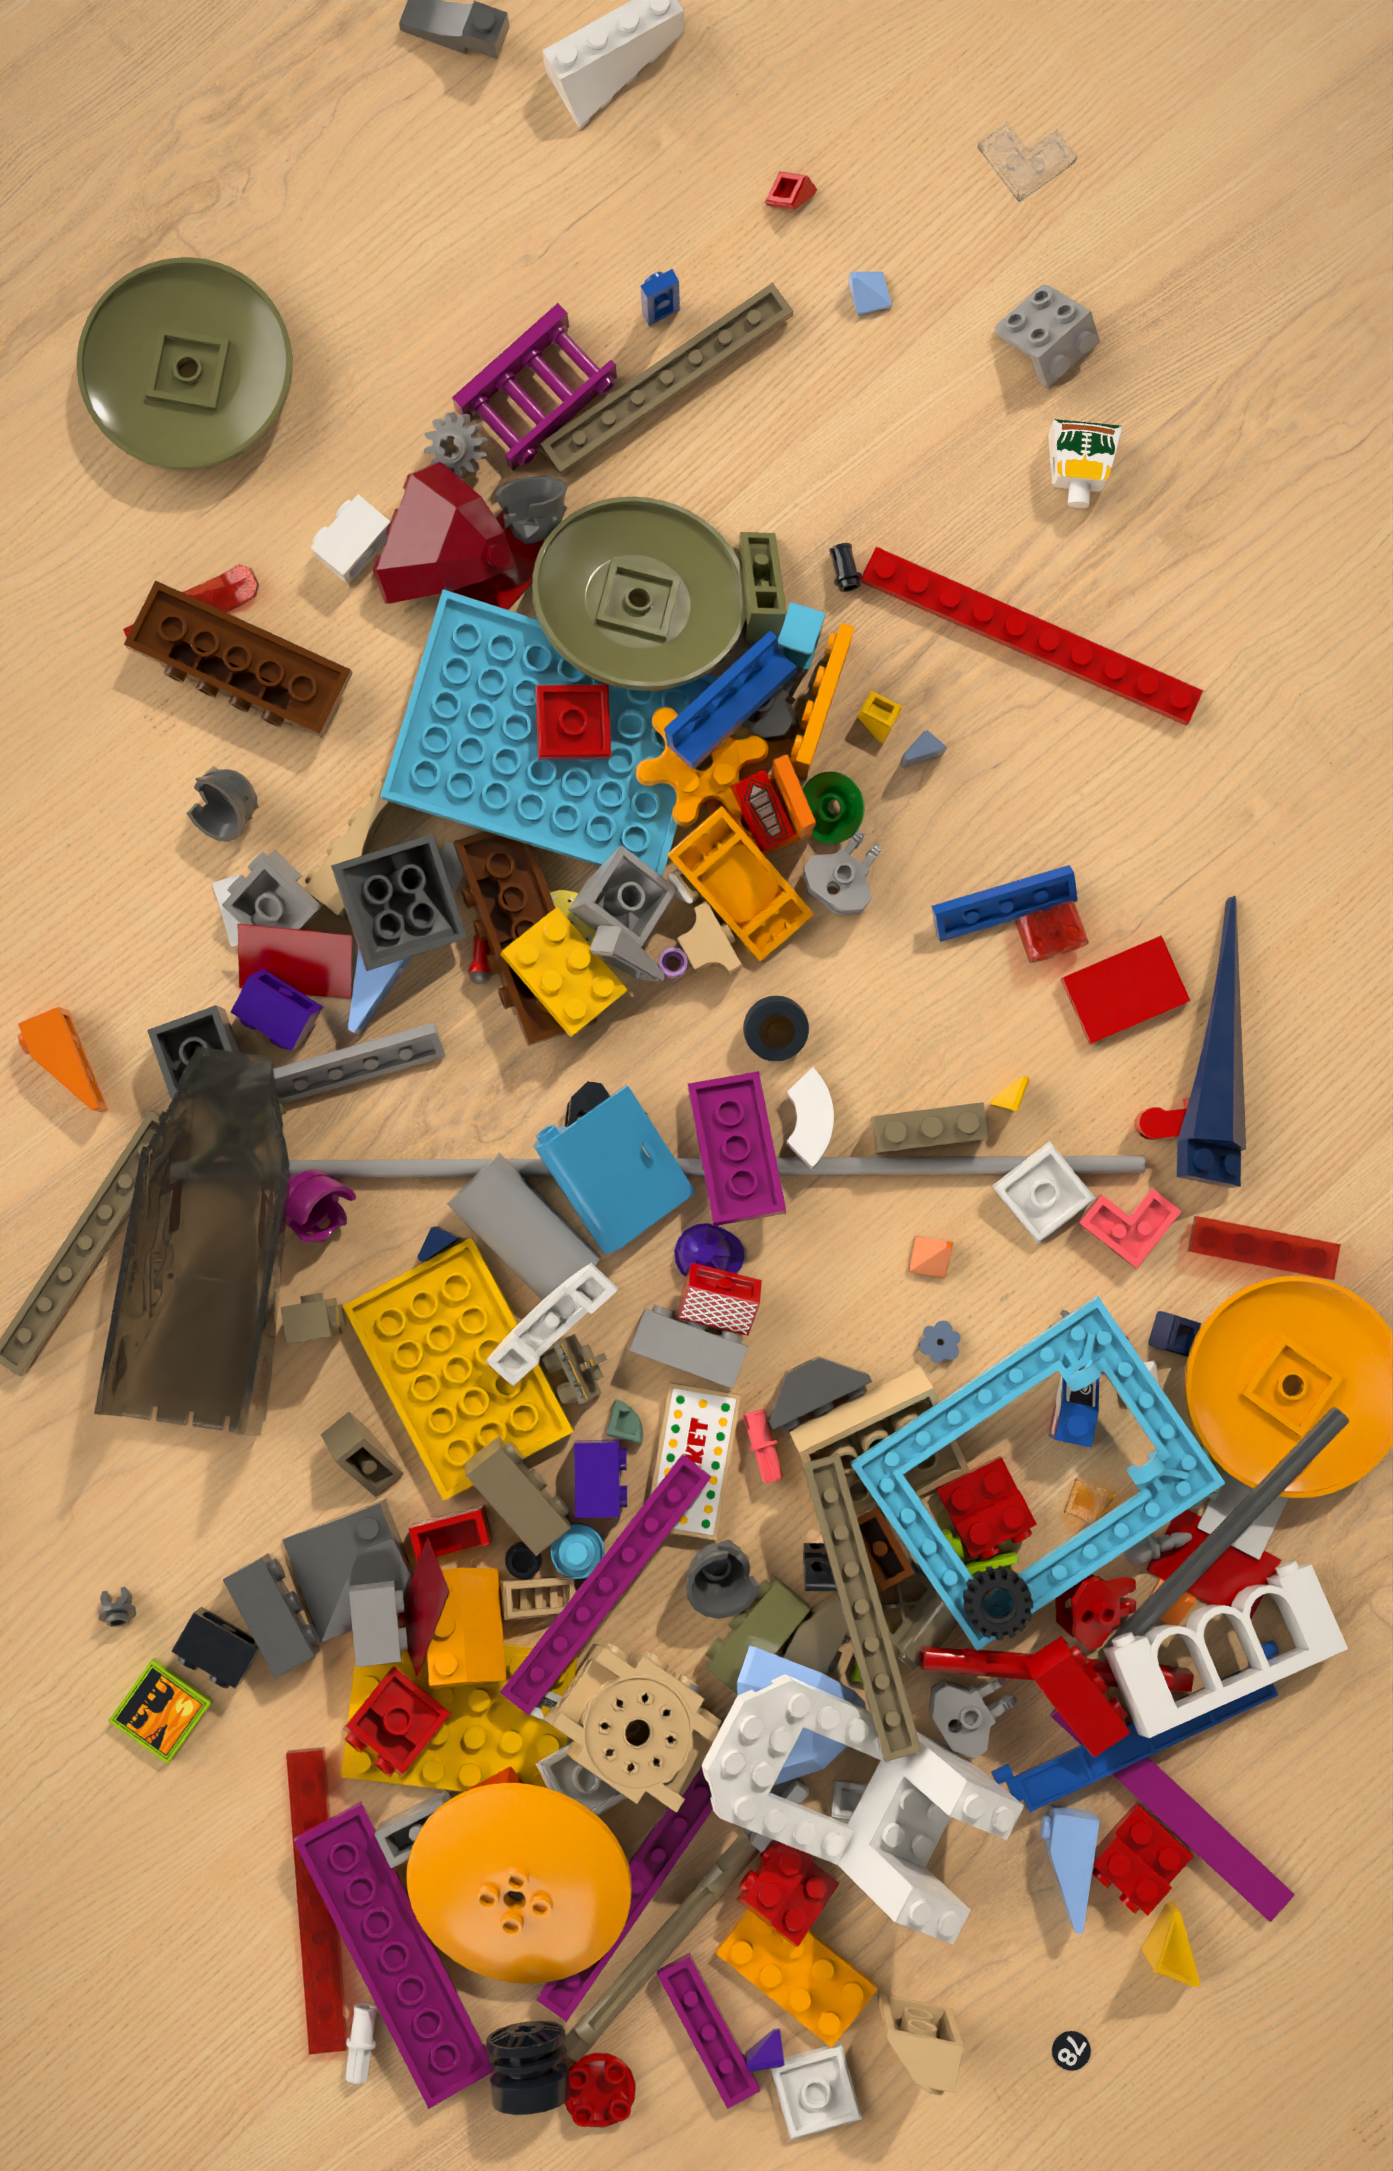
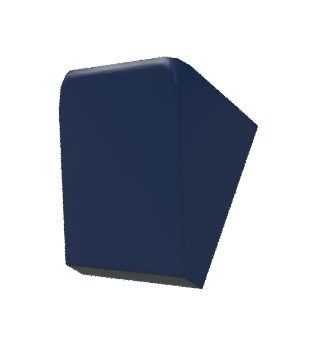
M438 1226L431 1227L417 1256L418 1260L422 1262L428 1261L461 1237Z
M1158 1311L1149 1338V1345L1188 1357L1201 1323Z

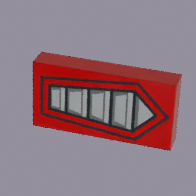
M765 769L759 770L730 785L760 851H766L795 835Z

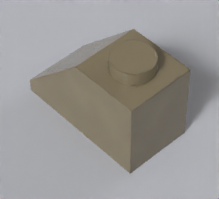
M347 1412L321 1434L334 1461L375 1497L404 1474L372 1432L350 1412Z

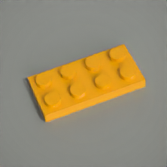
M841 623L838 633L830 632L822 662L828 664L827 667L819 666L811 694L817 698L815 702L810 700L807 702L800 729L805 730L804 736L797 734L791 752L790 761L792 764H795L794 771L798 777L804 779L808 777L851 645L854 626Z
M748 1909L716 1948V1954L831 2048H833L878 1990L877 1984L811 1930L808 1931L799 1947H794Z

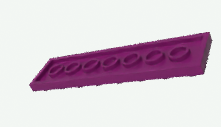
M361 1801L294 1838V1843L428 2109L494 2072V2070L489 2066L488 2058L490 2055L432 1940L425 1933L415 1916L409 1895L395 1867L390 1868L374 1835L376 1829Z

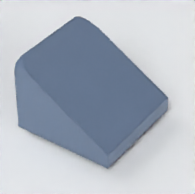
M928 730L924 731L903 754L901 765L905 768L942 756L947 747Z

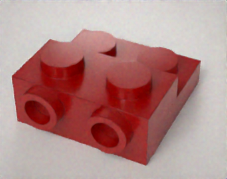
M1001 1456L936 1488L971 1558L977 1555L980 1560L990 1558L1000 1551L999 1544L1011 1539L1013 1544L1021 1542L1033 1534L1030 1528L1037 1525L1022 1493L1018 1490Z
M393 1666L344 1726L343 1730L348 1733L345 1741L360 1753L365 1748L377 1757L374 1765L387 1776L391 1777L394 1772L402 1776L451 1713Z
M1136 1802L1096 1846L1093 1863L1095 1868L1092 1870V1874L1106 1888L1114 1884L1122 1892L1118 1898L1134 1914L1141 1909L1148 1916L1172 1889L1170 1883L1190 1862L1194 1855Z
M772 1840L765 1850L760 1853L759 1857L763 1860L756 1871L750 1870L740 1882L738 1889L742 1892L736 1900L794 1947H799L840 1883L813 1862L815 1859L806 1852Z

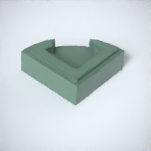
M615 1399L606 1435L642 1444L643 1428L637 1413L625 1402Z

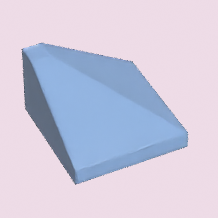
M883 272L850 273L848 283L857 316L892 307Z

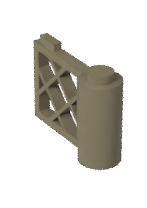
M920 1571L906 1578H916L928 1587L919 1600L904 1602L900 1581L897 1583L899 1603L881 1605L882 1610L897 1607L901 1609L903 1623L894 1635L890 1631L888 1632L892 1644L900 1651L897 1658L913 1670L919 1665L921 1646L941 1647L958 1624L927 1576ZM915 1605L906 1617L905 1606Z

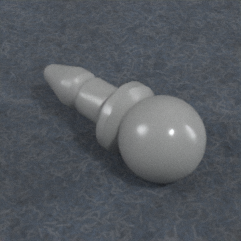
M1176 1532L1171 1535L1157 1537L1156 1539L1154 1534L1151 1533L1123 1553L1130 1563L1143 1565L1151 1557L1154 1559L1160 1558V1551L1163 1552L1173 1549V1547L1183 1546L1192 1539V1535L1190 1533Z

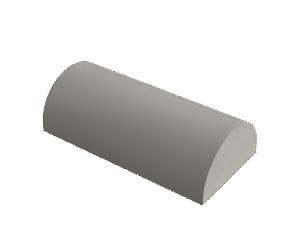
M500 1153L447 1203L541 1300L545 1299L558 1286L590 1263L596 1266L601 1258L590 1244Z

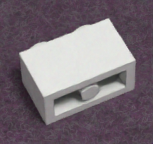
M359 494L352 501L347 500L341 505L336 514L337 518L329 527L325 526L318 531L311 547L316 558L347 585L354 580L387 542L388 536H386V532L390 521Z

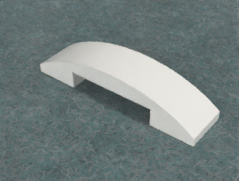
M590 1263L543 1299L488 1357L487 1363L514 1386L539 1363V1357L586 1313H594L618 1291V1287Z

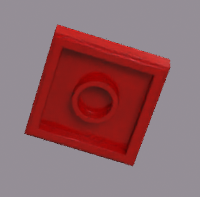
M536 685L538 760L611 758L609 685Z

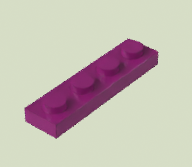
M689 1952L658 1969L657 1976L727 2109L760 2092V2085L753 2071H747L746 2058L691 1953Z

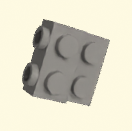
M277 850L268 856L264 852L259 854L248 866L252 872L246 878L241 875L229 886L227 891L231 895L222 904L240 924L301 930L322 907L297 882L302 875Z

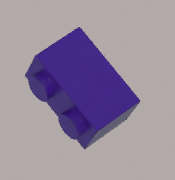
M262 968L248 977L230 1013L237 1016L239 1021L247 1028L259 1030L270 1037V1041L277 1047L292 1051L305 1042L323 1006Z
M620 1439L576 1440L574 1443L575 1518L620 1517L621 1508L628 1507L627 1485H620V1471H627V1448H620Z

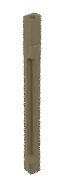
M743 1831L704 1875L702 1881L607 1991L570 2030L564 2042L567 2048V2057L578 2062L588 2052L609 2024L717 1899L727 1891L759 1854L760 1851L750 1843L749 1834Z

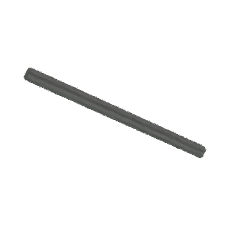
M1331 1408L1108 1640L1109 1647L1113 1646L1112 1639L1128 1632H1132L1134 1636H1143L1349 1423L1348 1417L1338 1408Z

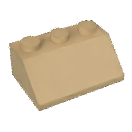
M879 1993L878 2004L886 2038L916 2085L921 2086L922 2090L930 2094L942 2095L944 2091L955 2093L964 2046L952 2009Z

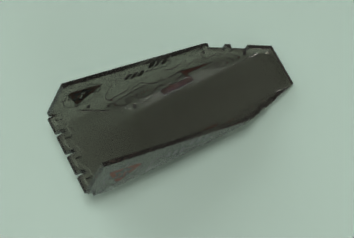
M197 1047L177 1084L179 1086L166 1112L162 1111L158 1119L160 1123L147 1147L143 1146L140 1153L94 1414L121 1417L124 1415V1417L151 1420L153 1408L158 1406L156 1421L187 1425L189 1413L193 1411V1427L223 1430L226 1416H229V1432H236L240 1435L261 1436L263 1421L266 1422L270 1398L291 1178L275 1070L271 1057Z

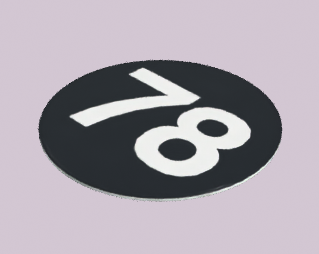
M1063 2032L1053 2042V2058L1057 2065L1065 2070H1078L1090 2058V2044L1087 2038L1079 2032Z

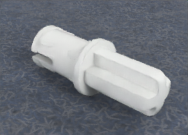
M358 2003L354 2005L351 2037L346 2040L349 2053L345 2075L346 2081L353 2084L365 2083L368 2079L371 2049L376 2046L373 2034L378 2008L373 2004Z

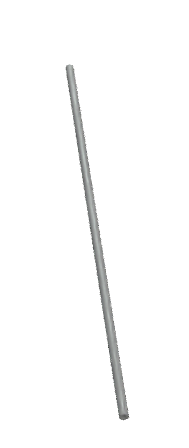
M1143 1155L1062 1156L1076 1174H1144L1145 1158ZM1029 1156L822 1157L812 1170L799 1157H776L779 1175L1008 1174ZM675 1158L685 1176H704L701 1158ZM492 1159L274 1160V1164L273 1160L261 1161L272 1178H274L273 1175L275 1176V1164L280 1178H285V1176L289 1178L296 1173L311 1169L323 1171L332 1178L474 1177ZM506 1159L523 1177H553L542 1159ZM214 1160L195 1174L186 1161H172L169 1163L168 1179H178L180 1177L181 1179L254 1178L243 1160ZM286 1170H289V1176L286 1175Z

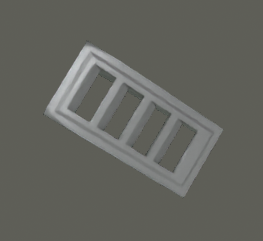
M600 925L590 947L591 953L638 980L652 982L664 980L665 974L622 927Z

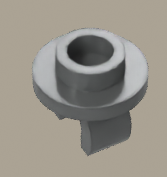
M121 1587V1598L116 1603H112V1597L107 1591H102L100 1600L104 1607L98 1611L100 1621L106 1622V1625L110 1627H120L128 1624L129 1620L136 1616V1607L131 1605L132 1595L126 1587Z

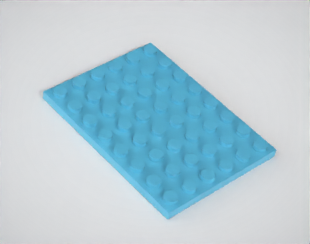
M442 590L380 799L597 866H601L622 845L663 877L668 859L667 854L670 852L678 825L672 817V809L677 799L676 792L673 787L665 783L653 786L642 785L635 776V770L641 761L657 758L665 749L664 738L652 726L654 712L660 707H669L679 715L713 684L718 677L706 674L689 684L659 691H639L615 687L589 677L567 662L548 641L537 619ZM536 685H609L611 758L538 760Z

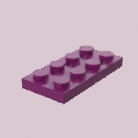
M759 1071L688 1083V1092L713 1226L786 1214Z

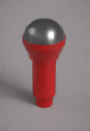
M475 932L473 936V961L469 966L468 975L472 982L484 984L492 977L486 961L488 944L486 940L480 942Z

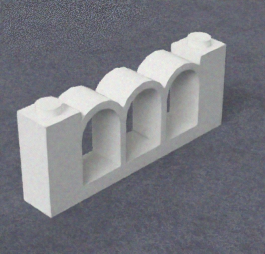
M1296 1560L1279 1565L1275 1568L1277 1574L1266 1578L1269 1585H1253L1244 1588L1236 1595L1231 1607L1213 1604L1200 1607L1192 1613L1186 1623V1627L1162 1625L1153 1628L1146 1633L1145 1637L1134 1636L1132 1632H1128L1112 1639L1113 1646L1103 1651L1138 1734L1151 1738L1347 1650L1348 1647L1312 1565L1297 1564ZM1262 1594L1269 1595L1278 1605L1296 1646L1295 1649L1268 1661L1250 1619L1251 1606L1255 1599ZM1218 1614L1228 1618L1233 1625L1251 1667L1223 1681L1219 1678L1204 1640L1205 1626L1211 1618ZM1173 1634L1178 1635L1184 1640L1205 1689L1176 1702L1173 1700L1157 1659L1160 1644L1165 1638Z

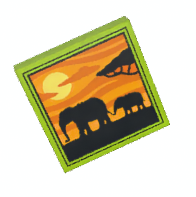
M153 1658L108 1721L168 1764L213 1700L156 1658Z

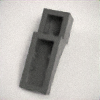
M408 0L399 21L400 31L466 54L468 49L495 59H498L510 28L507 12L474 1L473 4H460L442 0Z

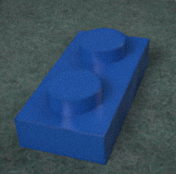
M673 269L665 273L656 272L650 275L644 281V284L640 285L642 315L648 326L680 310L679 280Z

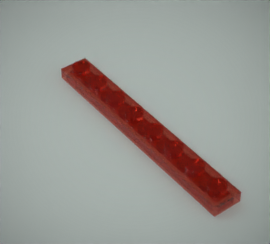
M325 1747L288 1750L286 1760L309 2054L346 2051L348 2048L346 2045L348 2036L340 1933L294 1843L295 1837L331 1818Z

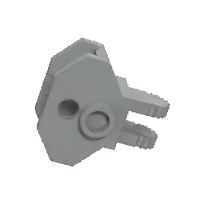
M860 830L854 834L843 850L840 848L836 854L812 855L804 866L803 876L808 894L836 915H860L872 898L866 876L870 870L868 868L883 847L878 843L872 846L866 853L862 863L854 859L850 855L854 849L859 847L865 835ZM834 887L837 889L838 894H830L827 888Z
M990 1677L974 1687L973 1683L964 1687L943 1679L931 1687L929 1712L952 1751L974 1759L987 1751L990 1726L996 1723L994 1719L1014 1707L1018 1701L1014 1694H1009L1001 1697L988 1707L985 1705L982 1698L1001 1688L1005 1683L1004 1678ZM957 1719L956 1724L948 1725L951 1720Z

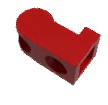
M1190 1098L1183 1099L1184 1109L1165 1111L1160 1107H1151L1142 1110L1135 1119L1136 1132L1141 1137L1149 1140L1178 1137Z

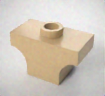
M707 901L695 907L696 922L693 928L677 938V942L681 950L686 954L694 973L710 966L723 969L728 976L740 970L742 964L731 946V943L735 942V938L726 922L721 925L719 924Z

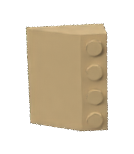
M918 1367L789 1429V1432L804 1463L834 1454L840 1455L858 1518L879 1505L850 1462L939 1403V1400L922 1368ZM955 1439L903 1475L919 1497L969 1473L970 1470Z

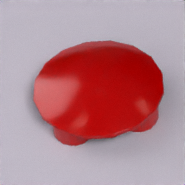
M592 2053L582 2057L569 2068L571 2096L565 2103V2106L572 2115L576 2125L580 2127L604 2128L619 2121H624L629 2117L635 2100L636 2083L631 2069L622 2059L610 2053Z

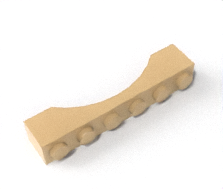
M383 778L372 788L369 794L372 798L365 808L359 807L353 813L348 822V825L351 827L342 838L338 836L332 841L326 852L329 856L321 867L316 865L305 879L307 886L304 889L314 899L343 920L347 917V912L331 865L368 854L375 833L384 818L397 805L396 803L380 799L385 782Z

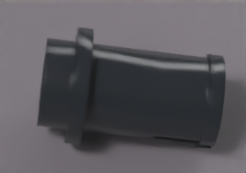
M841 543L830 548L829 553L832 557L836 578L834 579L835 586H838L841 592H849L861 586L862 574L857 572L851 543Z

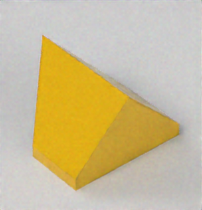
M1173 1901L1168 1902L1163 1907L1142 1945L1141 1951L1155 1973L1191 1987L1201 1986L1181 1912Z

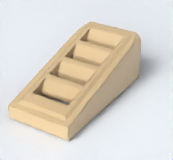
M561 1576L499 1580L502 1618L510 1620L559 1615L576 1593V1579ZM558 1585H563L564 1606H558ZM548 1586L549 1607H543L542 1587ZM527 1588H533L534 1608H528ZM512 1589H518L519 1609H513Z

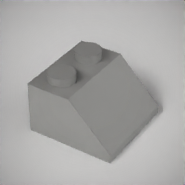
M621 845L585 882L568 910L595 931H597L600 925L620 926L642 947L677 891V888Z

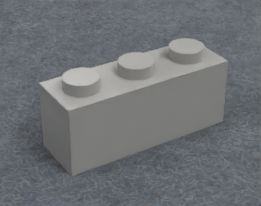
M654 1304L652 1310L644 1309L629 1351L726 1387L734 1388L748 1349L747 1345L741 1343L743 1336L727 1330H722L720 1336L707 1331L708 1326L690 1321L686 1323L673 1318L674 1311Z

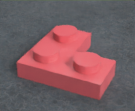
M1153 1188L1149 1189L1130 1215H1127L1100 1194L1078 1221V1224L1132 1267L1138 1268L1181 1213V1210Z

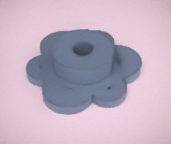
M939 1321L934 1327L927 1326L924 1328L923 1334L925 1337L919 1343V1349L923 1354L930 1355L932 1361L936 1363L941 1362L944 1358L953 1360L958 1356L959 1348L956 1344L960 1342L961 1337L958 1332L952 1331V1326L949 1322ZM938 1339L943 1340L942 1345L937 1344Z

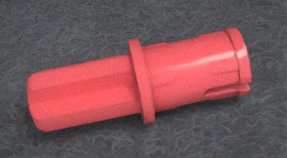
M765 1409L742 1415L752 1446L749 1450H754L763 1482L769 1484L781 1480L783 1473L774 1447L777 1440L772 1438Z

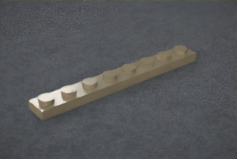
M772 282L540 443L542 451L560 476H563L793 316L792 308Z
M149 1111L0 1338V1364L18 1376L25 1374L146 1189V1182L150 1183L152 1180L154 1164L158 1162L155 1165L156 1173L165 1160L163 1158L168 1155L170 1143L171 1151L174 1146V1138H179L174 1137V1135L181 1134V1128L177 1127L171 1133L170 1140L169 1134L176 1125L171 1123L164 1130L170 1121L155 1111ZM162 1132H163V1147H162V1152H161ZM147 1151H153L150 1157L145 1155ZM153 1157L152 1159L148 1160V1161L145 1163V1175H146V1181H145V1176H144V1171H143V1165H144V1162H145L147 1159Z
M834 1454L802 1463L883 1760L887 1762L921 1752L840 1455Z

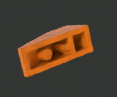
M56 1007L18 1023L21 1034H18V1040L25 1054H30L38 1064L91 1110L98 1112L108 1110L68 1010Z

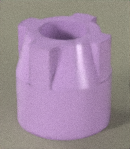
M667 948L659 957V968L670 979L680 977L688 967L687 956L679 948ZM671 958L678 959L680 961L679 969L675 971L669 970L666 966L667 961Z

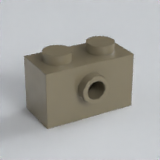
M322 1293L300 1296L301 1304L280 1307L286 1344L342 1334L341 1326H346L343 1305H337L336 1298L323 1300Z

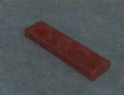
M1194 1216L1188 1252L1334 1280L1341 1244Z

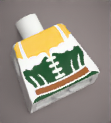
M1053 420L1048 434L1052 485L1055 488L1069 489L1067 503L1069 507L1087 508L1089 507L1090 491H1103L1110 476L1122 425Z

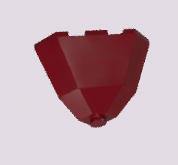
M435 462L407 475L403 489H405L399 509H395L386 532L388 539L382 556L377 557L373 571L384 603L390 604L441 594L442 590L453 591L505 572L515 567V563L505 532L482 496L444 464Z

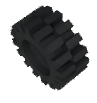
M992 1566L986 1567L987 1571L982 1573L978 1570L974 1573L975 1578L973 1580L969 1578L967 1581L966 1591L963 1590V1608L969 1623L972 1624L977 1632H982L983 1636L989 1639L991 1636H995L996 1640H1003L1005 1635H1009V1638L1016 1636L1014 1632L1018 1629L1022 1632L1026 1628L1024 1623L1026 1620L1030 1621L1032 1617L1030 1612L1033 1609L1032 1595L1025 1581L1012 1569L1008 1571L1003 1566H998V1569H993ZM1003 1589L1011 1595L1012 1606L1006 1614L992 1616L984 1610V1597L991 1590Z

